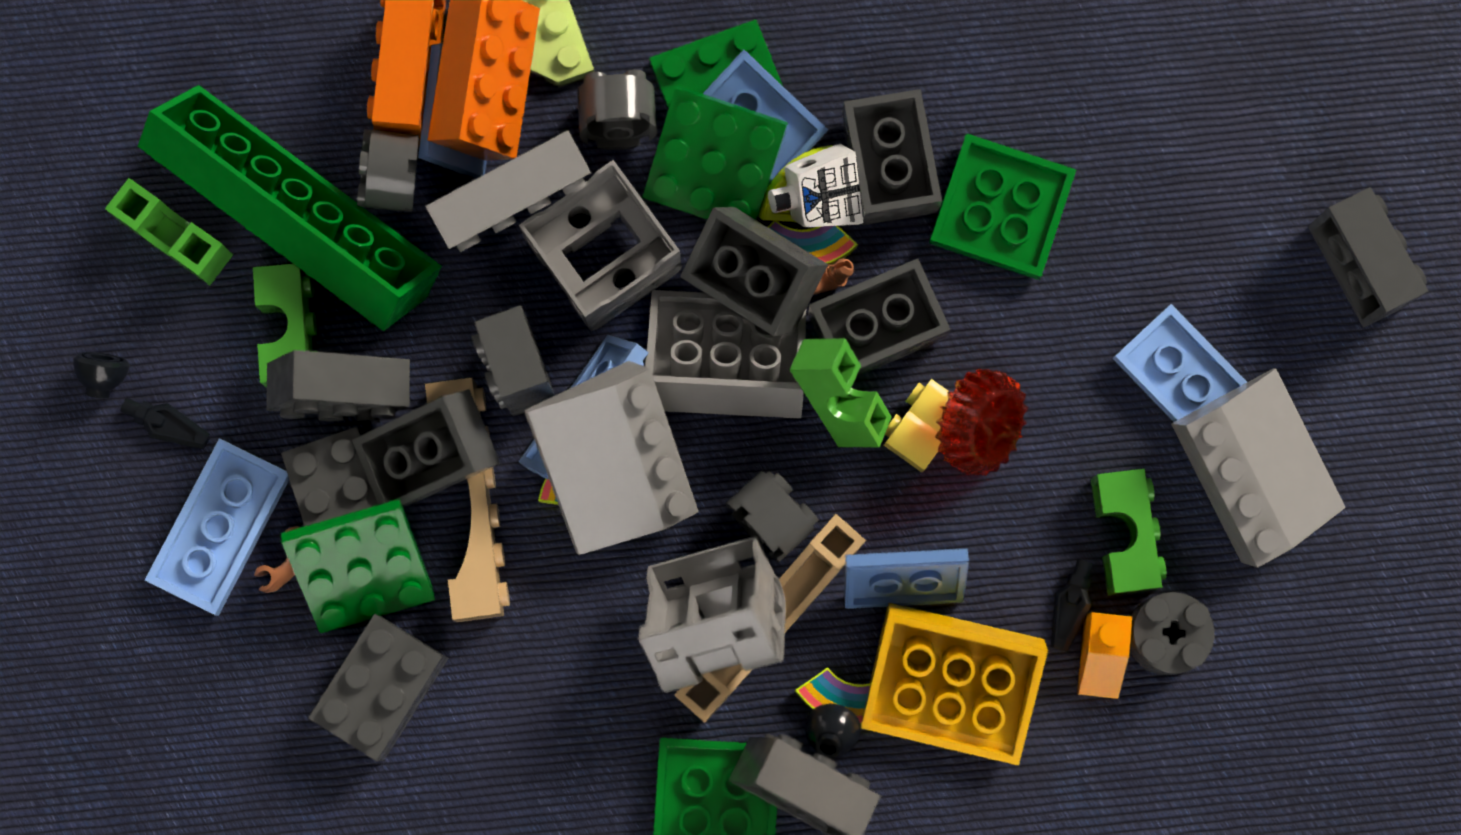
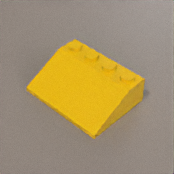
M888 602L861 728L1019 766L1048 653L1045 640Z

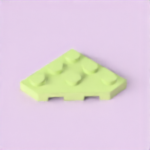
M522 0L540 8L530 72L544 77L546 81L559 87L583 79L586 74L594 72L569 0Z

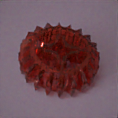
M980 368L975 373L967 372L964 380H956L954 392H947L948 401L945 406H940L943 410L942 417L936 421L940 426V430L935 438L940 441L938 451L944 454V461L958 468V471L968 475L971 473L987 476L990 471L997 472L1001 463H1008L1010 452H1017L1016 443L1019 438H1023L1021 430L1027 424V421L1023 419L1024 414L1028 411V406L1023 404L1026 394L1020 391V383L1007 376L1006 373Z

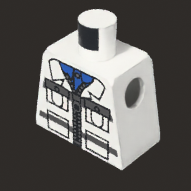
M842 144L834 145L788 164L785 167L787 186L769 190L768 201L772 212L778 213L790 210L792 219L803 227L858 225L863 223L855 151Z

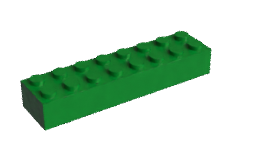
M200 85L149 111L138 143L140 149L211 201L216 207L243 225L248 231L271 246L276 252L303 270L308 276L335 294L340 300L367 318L369 322L385 331L426 300L442 267L439 263L365 208L357 206V202Z

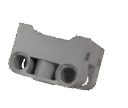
M614 160L596 171L586 181L585 186L564 196L546 210L532 215L519 224L523 238L540 262L547 267L568 296L571 305L590 331L596 330L651 293L652 290L668 281L682 268L680 250ZM575 215H588L591 218L590 223L584 228L573 227L570 225V222ZM620 217L638 244L583 282L565 255L570 251L574 253L609 229L611 223ZM622 275H630L635 279L621 290L615 287L616 280Z
M757 536L648 566L646 579L649 588L646 624L640 627L639 642L664 692L699 684L702 682L703 674L741 664L744 670L748 671L783 661L785 596L782 585L774 574ZM755 558L756 564L742 568L739 563L743 559ZM682 577L685 583L667 588L664 581Z

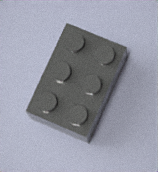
M921 89L844 101L842 121L847 147L855 151L863 214L862 225L938 213L942 197Z
M1371 187L1328 207L1308 226L1363 328L1403 309L1429 292L1426 287L1427 280L1423 270L1417 264H1413L1406 251L1407 243L1404 236L1399 230H1394L1387 217L1388 209L1384 200L1379 195H1375Z
M715 207L712 209L680 277L769 334L778 336L795 332L828 264L735 207Z
M918 258L809 305L808 316L819 339H846L861 364L856 377L944 340L951 330Z
M521 305L475 321L478 333L471 337L479 359L481 358L483 365L487 368L488 372L484 374L490 392L495 397L496 402L499 403L501 409L507 407L514 417L525 413L524 410L555 396L533 331Z
M293 350L267 363L266 411H278L281 418L301 419L305 417V413L319 414L318 420L342 421L343 416L356 417L357 423L376 424L380 423V418L395 417V412L409 407L410 359Z
M470 389L442 396L352 440L379 505L400 499L402 507L409 506L501 464Z
M358 427L281 453L304 526L379 505L352 442L353 439L365 434Z
M374 614L308 718L375 761H384L449 658L385 618Z
M766 734L765 737H749L728 781L826 835H863L881 797L869 789L871 783L868 780L850 772L847 776L834 770L837 765L835 762L820 754L814 753L812 757L801 752L802 744L786 735L780 734L778 738L770 734Z

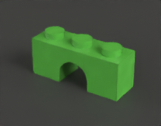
M130 178L127 179L105 208L119 222L209 286L233 256L222 243L194 223H189L160 199Z
M295 264L253 267L255 306L263 314L283 313L287 316L288 320L287 330L282 338L273 343L258 344L260 383L266 388L267 363L293 350L313 351L312 336L317 335L318 332L315 312H310L309 298L315 297L314 279Z
M804 339L796 357L793 359L790 371L837 446L879 448L892 416L877 391L866 392L852 388L861 364L846 339Z
M1145 469L1097 474L1091 479L1096 518L1111 516L1121 519L1128 526L1131 536L1130 543L1124 551L1109 553L1102 557L1108 596L1153 591L1162 588V580H1166V565L1162 556L1158 557L1156 541L1160 540V526L1157 517H1152L1150 502L1154 501L1152 479L1146 478Z

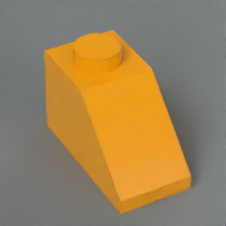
M1094 612L1087 614L1083 622L1077 695L1119 698L1129 659L1132 617Z

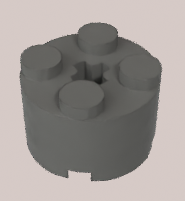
M629 70L624 74L606 75L603 72H591L584 76V83L577 90L580 139L584 143L588 144V139L597 141V148L622 150L640 146V139L648 135L649 141L656 137L657 121L654 86L650 81L646 80V73L644 71Z
M364 129L359 164V175L361 177L358 187L357 206L395 211H413L419 135Z
M760 471L729 499L725 505L727 508L735 510L732 513L733 517L750 537L757 536L761 546L766 543L772 550L768 555L779 563L815 530L813 525L819 520L804 503L799 505L789 496L793 489L778 473L773 475L770 471L767 473Z
M1169 592L1154 596L1142 602L1130 615L1132 617L1129 652L1139 665L1151 673L1173 675L1190 671L1202 665L1211 652L1215 632L1209 610L1204 604L1189 595ZM1171 625V631L1176 632V639L1170 640L1169 643V637L1163 636L1162 630Z

